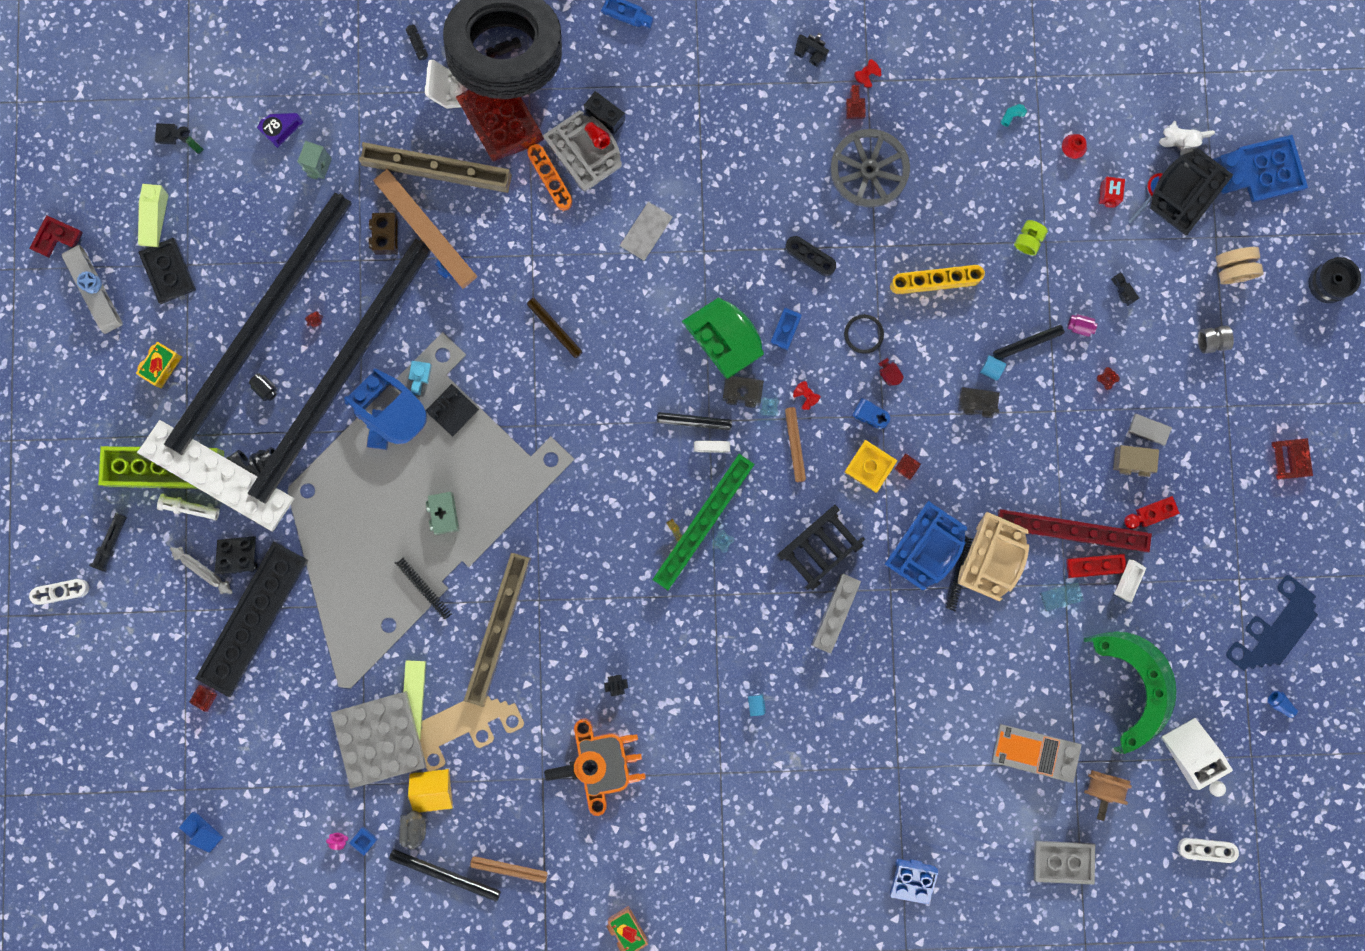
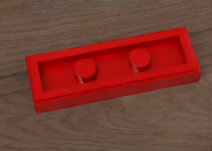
M1125 554L1066 559L1068 578L1122 574L1126 568Z

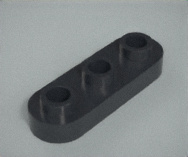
M792 236L786 241V252L822 276H830L835 272L836 261L801 237ZM796 244L798 249H792L791 245ZM807 255H813L814 259L809 260ZM827 264L830 269L825 270L823 265Z

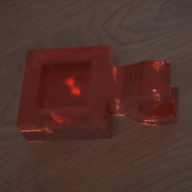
M852 85L850 88L851 98L846 99V119H865V98H859V85Z

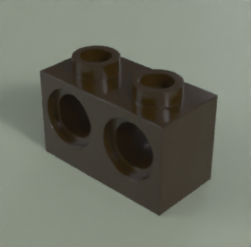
M372 213V219H369V229L372 230V237H369V248L372 249L375 255H398L397 215L395 213ZM387 221L386 227L379 228L381 222ZM381 240H387L385 246H379Z

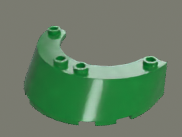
M1106 632L1085 637L1084 642H1092L1098 655L1116 657L1126 661L1136 669L1144 682L1146 689L1144 712L1134 726L1128 727L1129 730L1121 735V746L1114 747L1115 752L1123 754L1132 752L1158 735L1170 720L1175 707L1177 692L1172 668L1166 657L1154 644L1138 635L1127 632Z

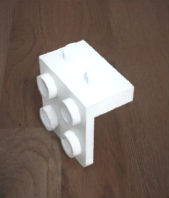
M435 60L428 61L425 95L446 109L465 107L467 88L455 79L449 69Z

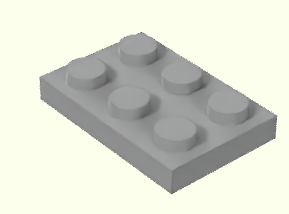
M1035 841L1034 881L1095 885V844Z

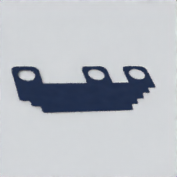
M1286 575L1277 587L1278 591L1287 597L1290 602L1273 625L1270 626L1263 619L1255 616L1246 626L1247 633L1259 641L1251 652L1239 642L1233 643L1227 651V658L1243 671L1248 667L1254 669L1256 665L1261 668L1265 664L1272 666L1273 663L1280 665L1318 616L1314 611L1316 604L1313 603L1316 595L1292 576ZM1286 581H1292L1295 584V590L1292 593L1284 591L1283 584ZM1253 623H1262L1264 630L1261 634L1253 633L1251 629ZM1238 647L1244 651V657L1241 660H1236L1232 657L1234 648Z

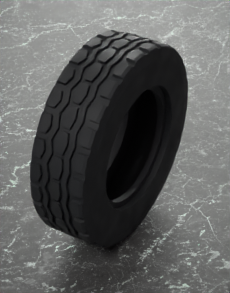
M460 0L449 12L444 23L443 41L449 70L461 85H464L465 88L476 94L495 99H512L529 95L546 85L560 66L562 57L561 26L556 13L544 0ZM495 27L519 29L533 40V44L526 52L510 59L490 58L480 53L473 46L474 41L480 34Z

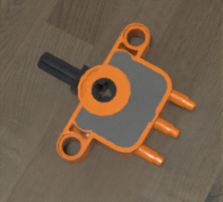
M582 718L574 726L579 756L576 760L570 761V765L546 769L544 776L546 781L572 777L573 780L579 779L585 786L590 813L600 816L607 808L605 794L622 791L628 786V783L638 782L646 779L644 773L629 775L627 763L637 762L642 759L641 754L626 756L624 744L637 741V734L620 737L615 733H607L594 736L592 723L588 719ZM586 723L589 727L588 732L581 733L578 730V725ZM588 762L596 765L592 772H590V769H586ZM595 801L602 802L603 809L600 811L595 810L593 803Z

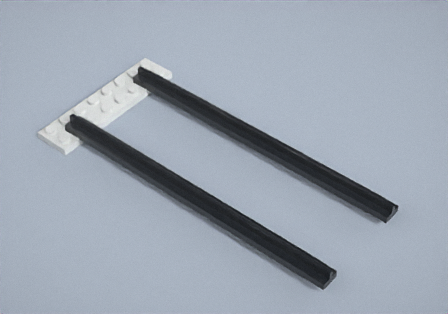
M334 193L176 426L173 428L159 420L137 452L272 532L294 500L293 497L276 487L431 253V250L422 240L419 241L415 238L258 477L195 441L193 438L327 242L344 214L352 205L351 201L344 198V195L341 193Z

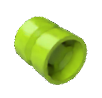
M1027 220L1021 229L1022 234L1018 235L1014 246L1019 251L1034 256L1041 246L1040 242L1046 237L1048 229L1039 222Z

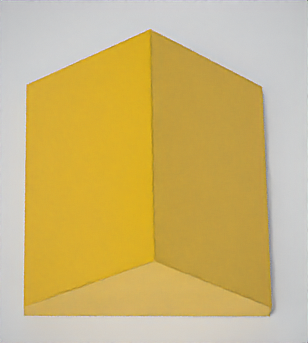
M449 769L409 774L408 798L413 811L420 813L453 809Z

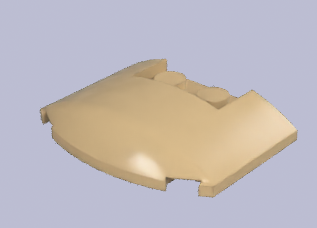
M986 512L976 528L977 532L964 565H961L958 584L1001 601L1003 598L1000 597L1008 591L1011 592L1024 571L1029 552L1026 534L1029 533L1027 529Z

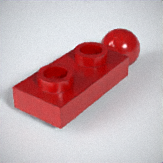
M1173 496L1136 509L1137 515H1127L1124 519V524L1129 529H1136L1140 523L1142 527H1147L1178 515L1180 512Z

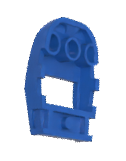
M376 368L348 397L344 398L345 404L347 406L350 405L354 409V414L367 425L370 431L377 432L382 435V438L394 444L409 442L424 428L427 422L425 408L416 396L399 380ZM389 385L394 386L401 394L376 418L365 410Z

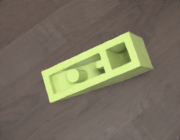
M142 184L139 198V246H159L169 196L161 185Z

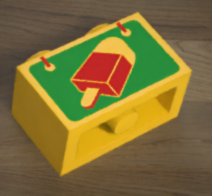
M156 342V344L150 347L146 359L138 365L136 374L162 389L182 359V356L163 344Z

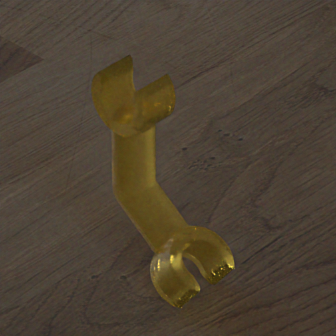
M672 518L666 524L676 540L679 541L683 535L679 530V526Z

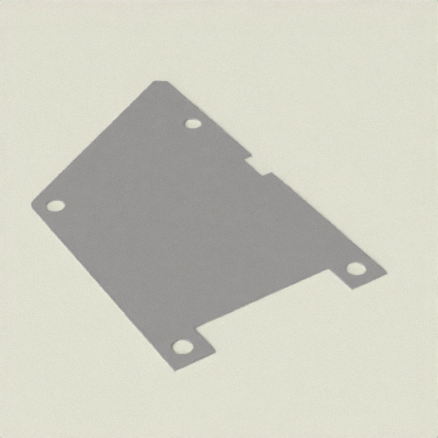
M443 332L414 360L432 365L429 383H423L421 395L415 396L426 410L453 384L479 411L453 437L427 413L426 425L412 440L403 444H394L388 441L387 450L367 447L369 429L357 417L288 487V495L294 498L291 508L304 558L309 560L306 565L338 687L352 688L432 606L394 562H398L404 557V560L408 562L407 565L410 564V567L414 569L413 572L416 571L413 576L418 573V576L422 578L419 583L424 580V583L428 585L426 589L430 587L427 592L432 590L434 592L432 596L437 594L433 599L437 596L439 599L448 589L442 581L461 561L470 567L575 460L551 436L530 456L447 376L466 354ZM446 348L449 350L450 358L447 362L441 363L437 361L435 354L438 349ZM410 364L396 379L411 391L414 381L408 379L411 368ZM389 385L365 410L371 415L373 409L384 410L401 392L394 386ZM549 452L557 454L559 458L557 465L554 467H548L544 464V456ZM307 483L312 484L315 488L314 496L308 499L302 497L300 493L301 487ZM452 492L454 494L460 531L436 535L434 531H430L429 520L432 519L431 513L427 512L426 501H428L429 495ZM441 509V513H438V516L443 519V515L446 512ZM385 618H393L396 621V629L391 633H386L382 630L381 624Z

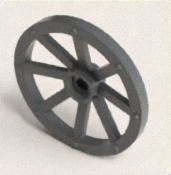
M877 129L858 130L846 136L836 147L830 166L831 178L837 191L847 201L868 208L883 206L896 199L905 188L910 174L909 157L903 145L891 134ZM861 138H878L871 159H867L860 141ZM853 141L862 164L841 154L845 147ZM883 141H885L897 153L877 163V156ZM901 159L902 176L879 170ZM838 160L860 171L840 178L838 174ZM866 169H870L872 172L868 173ZM876 176L899 182V185L894 191L886 195ZM862 177L863 180L857 196L848 191L843 185ZM868 180H871L880 198H862Z

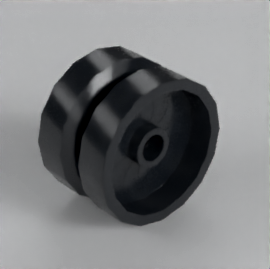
M1345 257L1329 259L1317 266L1309 277L1311 294L1323 303L1333 304L1353 295L1361 284V273L1358 266L1352 260Z

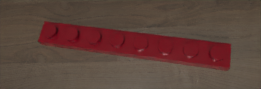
M1003 509L998 510V517L1027 529L1029 534L1146 553L1150 552L1152 533Z

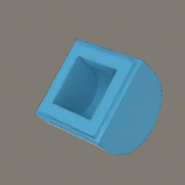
M988 355L980 373L997 381L1002 375L1006 363Z
M764 695L748 696L750 716L764 715L766 713Z

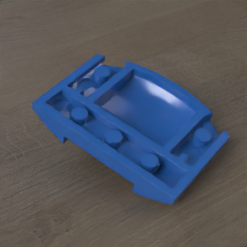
M927 501L889 555L885 565L921 590L927 589L926 587L941 581L955 566L965 545V531H967V527L930 501Z

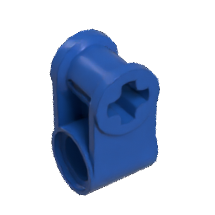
M863 398L860 399L852 414L856 419L877 429L885 428L890 422V415L887 411ZM883 416L885 422L878 423V418Z

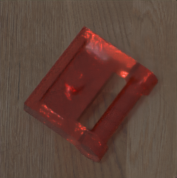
M1308 438L1271 442L1272 448L1275 451L1278 472L1276 474L1277 480L1313 476ZM1282 447H1287L1290 473H1286Z

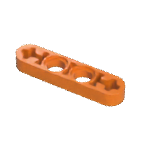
M538 144L531 145L527 152L529 160L554 203L562 211L570 209L572 206L571 195L543 147ZM534 150L540 152L539 155L542 161L539 162L535 155L532 156ZM543 165H548L551 168L548 174L540 172V168ZM557 181L560 183L558 189L552 190L549 187L550 183ZM559 193L562 194L564 199H568L566 205L563 203L559 204L561 202Z

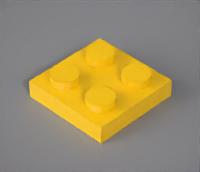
M864 440L844 473L877 493L898 460L867 440Z

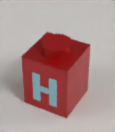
M1107 176L1101 182L1099 204H1105V207L1109 208L1118 206L1123 201L1125 179Z

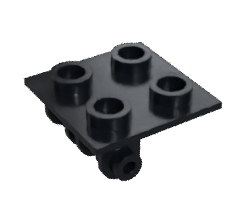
M451 384L425 411L453 437L479 409Z
M256 536L217 540L214 574H236L237 572H254V570H257V562H254Z

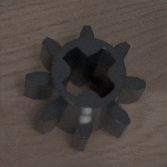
M622 674L607 677L608 682L604 683L605 692H610L611 696L625 694L624 689L628 688L627 679H622Z

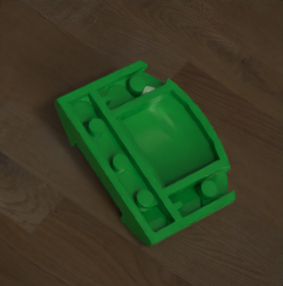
M718 297L682 320L684 326L726 380L764 355L761 338L754 324L739 308Z

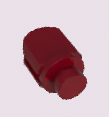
M887 357L878 363L880 367H883L879 371L887 385L895 386L902 382L904 376L894 361L889 363L890 360Z

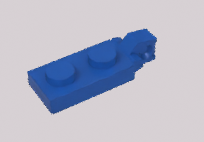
M605 0L601 9L602 14L635 27L642 25L651 28L653 24V17L646 15L647 12L641 6L626 0Z

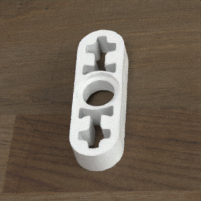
M74 579L40 586L31 590L29 598L34 604L44 605L83 597L89 591V584L85 580ZM82 585V589L79 591H70L69 589ZM61 586L64 589V594L58 598L55 595V589ZM40 593H49V596L41 597V599L36 597Z

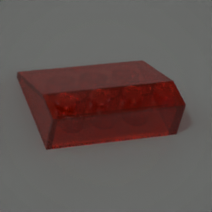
M469 89L456 96L492 162L527 150L531 145L538 144L544 140L539 127L521 97L495 99L476 94Z

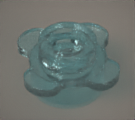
M763 397L761 399L762 409L760 414L762 416L772 415L775 417L779 414L777 410L779 400L777 398L767 399Z
M719 530L717 537L712 540V546L721 549V552L726 553L730 544L734 543V537L725 534L724 530Z

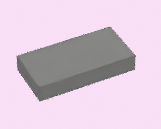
M1134 414L1128 432L1164 446L1167 443L1172 427Z

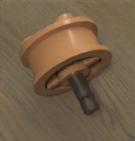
M1091 770V774L1088 773L1090 781L1088 790H1084V793L1101 800L1097 815L1098 820L1105 821L1109 802L1128 805L1126 796L1128 789L1132 788V785H1130L1131 781Z

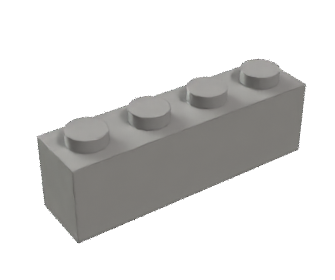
M840 574L811 646L827 653H832L861 581L845 574Z

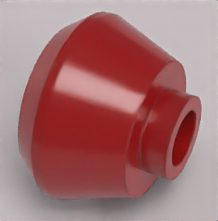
M1080 134L1066 136L1062 142L1063 153L1072 159L1081 158L1087 151L1086 139Z

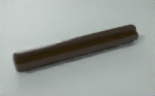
M535 298L530 299L527 302L528 307L574 358H578L582 354V350Z

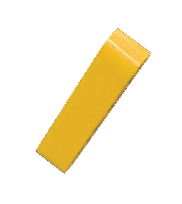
M979 265L899 273L892 279L890 289L895 294H906L975 286L984 278L985 272ZM970 272L977 273L978 279H973ZM952 274H957L960 281H954ZM933 276H938L941 279V283H935ZM914 279H921L923 285H916ZM895 281H902L904 283V287H897Z

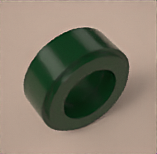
M191 136L185 140L197 154L204 150Z

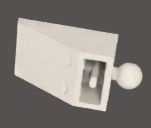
M1196 718L1161 737L1192 789L1200 790L1210 784L1209 790L1212 795L1220 797L1225 794L1226 787L1224 783L1217 780L1233 770L1221 750ZM1214 763V769H1211L1209 764Z

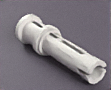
M163 493L160 495L157 503V509L161 511L165 509L173 511L174 514L183 512L213 520L218 519L220 512L219 508L186 502L181 497L172 498Z

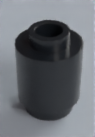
M257 373L249 380L250 388L263 401H271L277 396L278 388L265 375Z

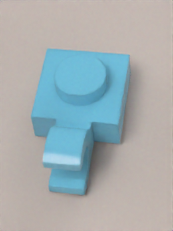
M411 362L408 379L414 381L411 387V392L414 395L420 396L422 384L429 383L432 367L430 363Z

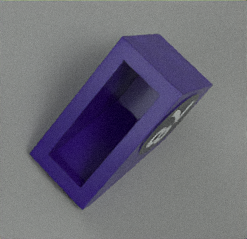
M297 113L269 114L260 120L257 129L278 148L303 123V120Z

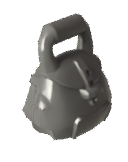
M410 811L406 815L400 816L399 843L402 847L415 849L425 840L426 823L422 814L417 811Z

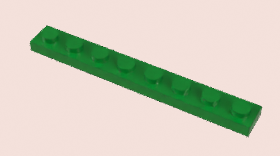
M738 454L652 579L654 582L667 591L670 589L755 465L754 463Z

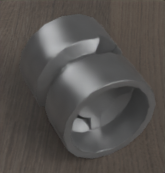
M1229 326L1201 329L1198 332V345L1203 354L1213 353L1216 350L1226 351L1233 348L1234 337Z

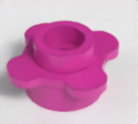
M333 833L329 835L326 843L333 850H341L346 845L348 837L341 833Z

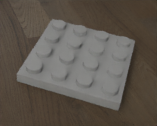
M407 691L331 712L350 789L427 767Z

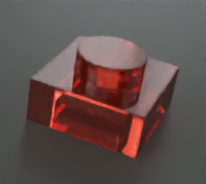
M905 453L894 470L908 480H911L921 463Z

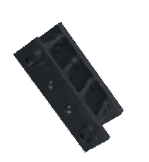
M833 505L776 555L780 561L783 559L789 561L808 582L804 587L805 590L811 589L813 591L821 584L819 580L852 551L856 553L864 546L862 542L865 538L861 537L857 540L837 518L838 515L836 513L840 509L836 505ZM827 521L832 523L852 545L844 553L823 531L822 525ZM812 534L818 536L837 557L829 566L809 544L808 538ZM798 546L801 549L803 548L823 570L815 578L794 556L795 553L793 551Z

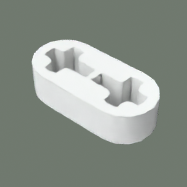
M694 441V452L727 453L730 452V442Z

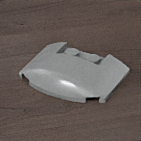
M579 110L542 136L578 186L586 192L621 168L622 162L620 161L618 145L610 131L595 117L583 115L584 112ZM593 122L596 126L609 133L611 141L606 148L599 149L594 146L585 131V126L588 123Z

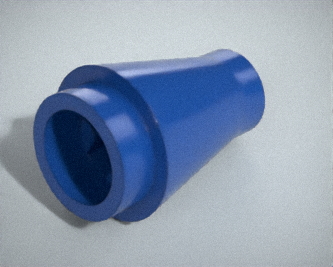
M1274 691L1268 697L1269 706L1289 718H1293L1298 713V710L1283 692Z

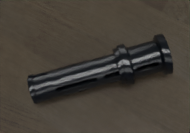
M117 513L114 514L102 545L96 549L97 554L93 563L89 564L90 567L104 572L107 571L108 561L114 555L113 547L127 517Z

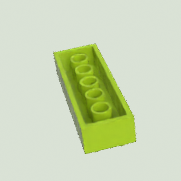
M100 446L98 481L100 486L198 489L137 453L141 447ZM209 448L212 451L224 457L223 450L218 448Z

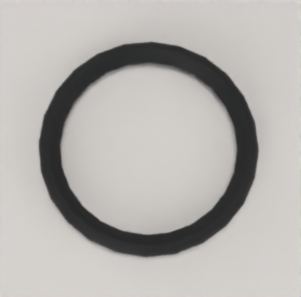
M862 314L850 319L845 327L844 336L846 343L852 350L866 354L874 352L880 347L884 339V329L875 317ZM866 318L877 324L880 330V339L873 348L862 350L852 345L848 337V331L854 321Z

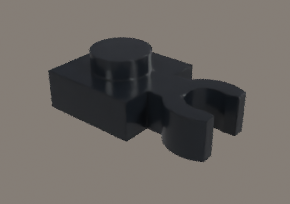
M156 123L155 142L157 144L176 145V139H179L186 143L185 140L188 137H182L185 132H190V129L185 126L177 129L175 124Z
M1121 272L1111 279L1113 284L1119 289L1120 300L1126 303L1127 306L1139 299V296L1131 284H1127Z

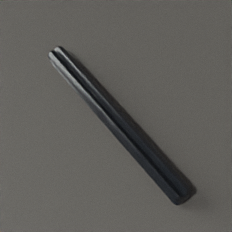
M392 850L390 853V861L493 901H498L501 891L398 850Z

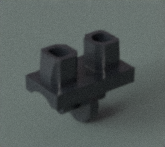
M818 33L816 37L809 34L808 38L800 34L797 38L794 54L803 58L806 52L810 53L812 56L809 62L818 67L822 61H826L829 49L825 48L826 43L820 40L822 37L821 33Z

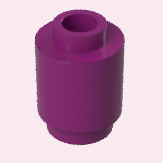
M1080 314L1071 315L1067 329L1073 333L1090 337L1091 334H1095L1098 323H1095V319Z

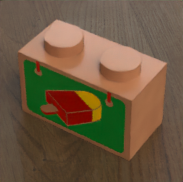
M629 906L608 918L607 929L612 936L615 935L618 939L617 946L620 951H639L648 945L649 940Z

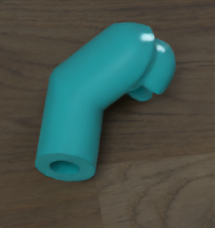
M1022 104L1008 108L1000 123L1003 126L1009 127L1013 117L1017 115L1024 117L1027 114V109Z

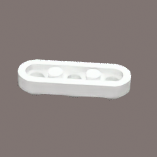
M1184 838L1178 843L1179 854L1187 859L1232 863L1239 856L1238 848L1229 842ZM1189 844L1190 849L1185 851V846ZM1208 846L1209 852L1205 853L1204 849ZM1227 848L1229 852L1227 855H1224V850Z

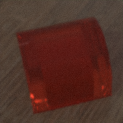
M198 685L189 703L204 712H208L217 693L206 686Z

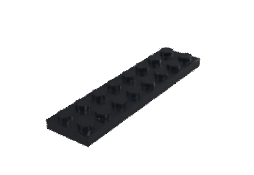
M273 541L195 677L196 680L227 697L232 696L309 561L308 559Z

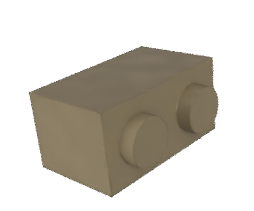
M1124 445L1115 447L1113 470H1118L1119 474L1131 475V472L1138 473V476L1150 477V474L1157 473L1159 450Z

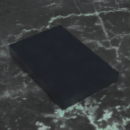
M174 237L159 243L158 247H149L138 252L159 304L166 303L196 290Z

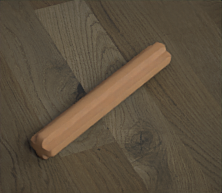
M789 407L785 409L795 481L804 482L806 476L795 407Z
M475 856L472 857L470 863L471 868L545 883L548 876L546 871Z

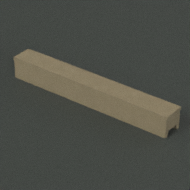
M362 142L361 157L359 156L361 166L381 170L388 169L392 172L500 192H509L512 178L509 169Z
M515 553L510 554L465 694V702L481 707L485 706L531 558Z

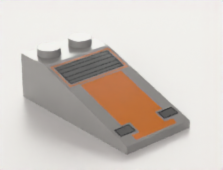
M1000 724L992 762L1074 783L1082 744Z

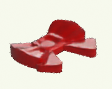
M870 59L866 67L854 73V77L857 82L864 84V87L871 88L872 83L868 76L874 74L880 77L882 75L881 68H879L874 60Z
M807 381L799 383L793 393L794 398L801 395L806 398L802 406L803 410L811 409V406L817 404L821 398L819 394H815L808 388Z

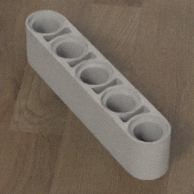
M77 245L62 253V258L76 285L77 277L82 272H91L99 277L81 245ZM103 284L101 289L93 294L87 293L77 285L99 329L104 334L123 325Z

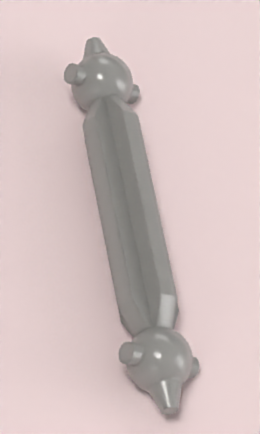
M170 547L174 560L180 559L194 573L212 586L218 587L220 594L233 593L228 581L222 582L220 577L190 555L184 554L182 547Z

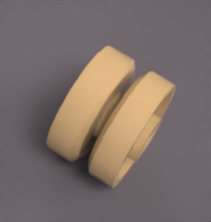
M1259 247L1235 249L1216 256L1217 267L1224 269L1219 273L1220 283H1239L1264 275L1262 264L1256 263L1260 259Z

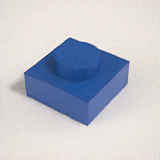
M361 827L349 844L361 854L366 855L378 838L365 827Z

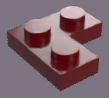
M46 215L29 249L50 258L57 242L74 248L77 246L83 232Z

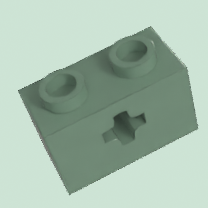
M305 141L297 162L302 167V170L307 173L308 177L317 180L318 178L325 179L332 158L323 146Z
M446 492L429 495L428 501H426L427 512L431 513L432 520H429L430 531H434L436 535L460 531L454 494ZM441 509L446 512L443 515V519L438 516V513H441Z

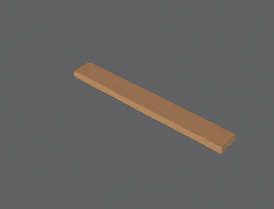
M388 169L373 180L462 289L477 278V275Z

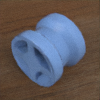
M86 271L77 277V285L87 293H97L101 289L102 282L93 273Z

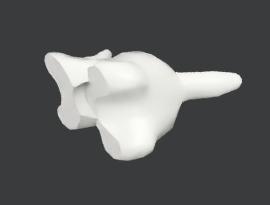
M1174 121L1164 129L1165 138L1160 139L1159 143L1164 147H1179L1181 149L1180 155L1182 156L1198 148L1202 144L1203 138L1211 137L1215 134V131L1200 132L1194 129H1180L1176 125V121Z

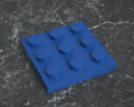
M1293 135L1236 149L1240 150L1250 183L1247 189L1251 203L1308 188Z

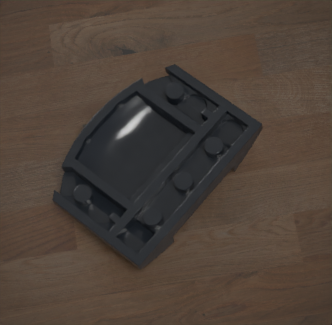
M1195 148L1192 152L1180 156L1164 171L1153 191L1150 209L1187 236L1233 177V174L1202 150Z

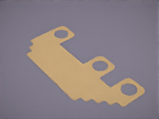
M488 696L484 707L462 701L423 720L420 742L427 766L426 769L434 771L444 766L445 759L439 746L468 732L478 748L492 743L494 736L488 722L498 717L507 733H512L522 728L524 721L516 704L508 705L506 701L500 703L498 699L491 700ZM510 715H515L519 720L515 728H510L506 724V719ZM478 731H487L489 737L486 742L481 743L476 739ZM430 754H437L439 756L440 762L437 766H430L428 764L427 758Z

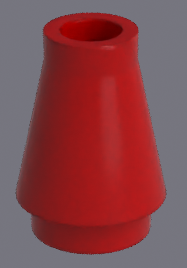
M593 122L585 126V131L596 148L604 149L609 145L611 141L609 133L596 126Z

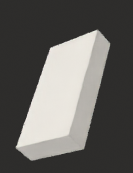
M1129 559L1115 595L1132 603L1146 567Z

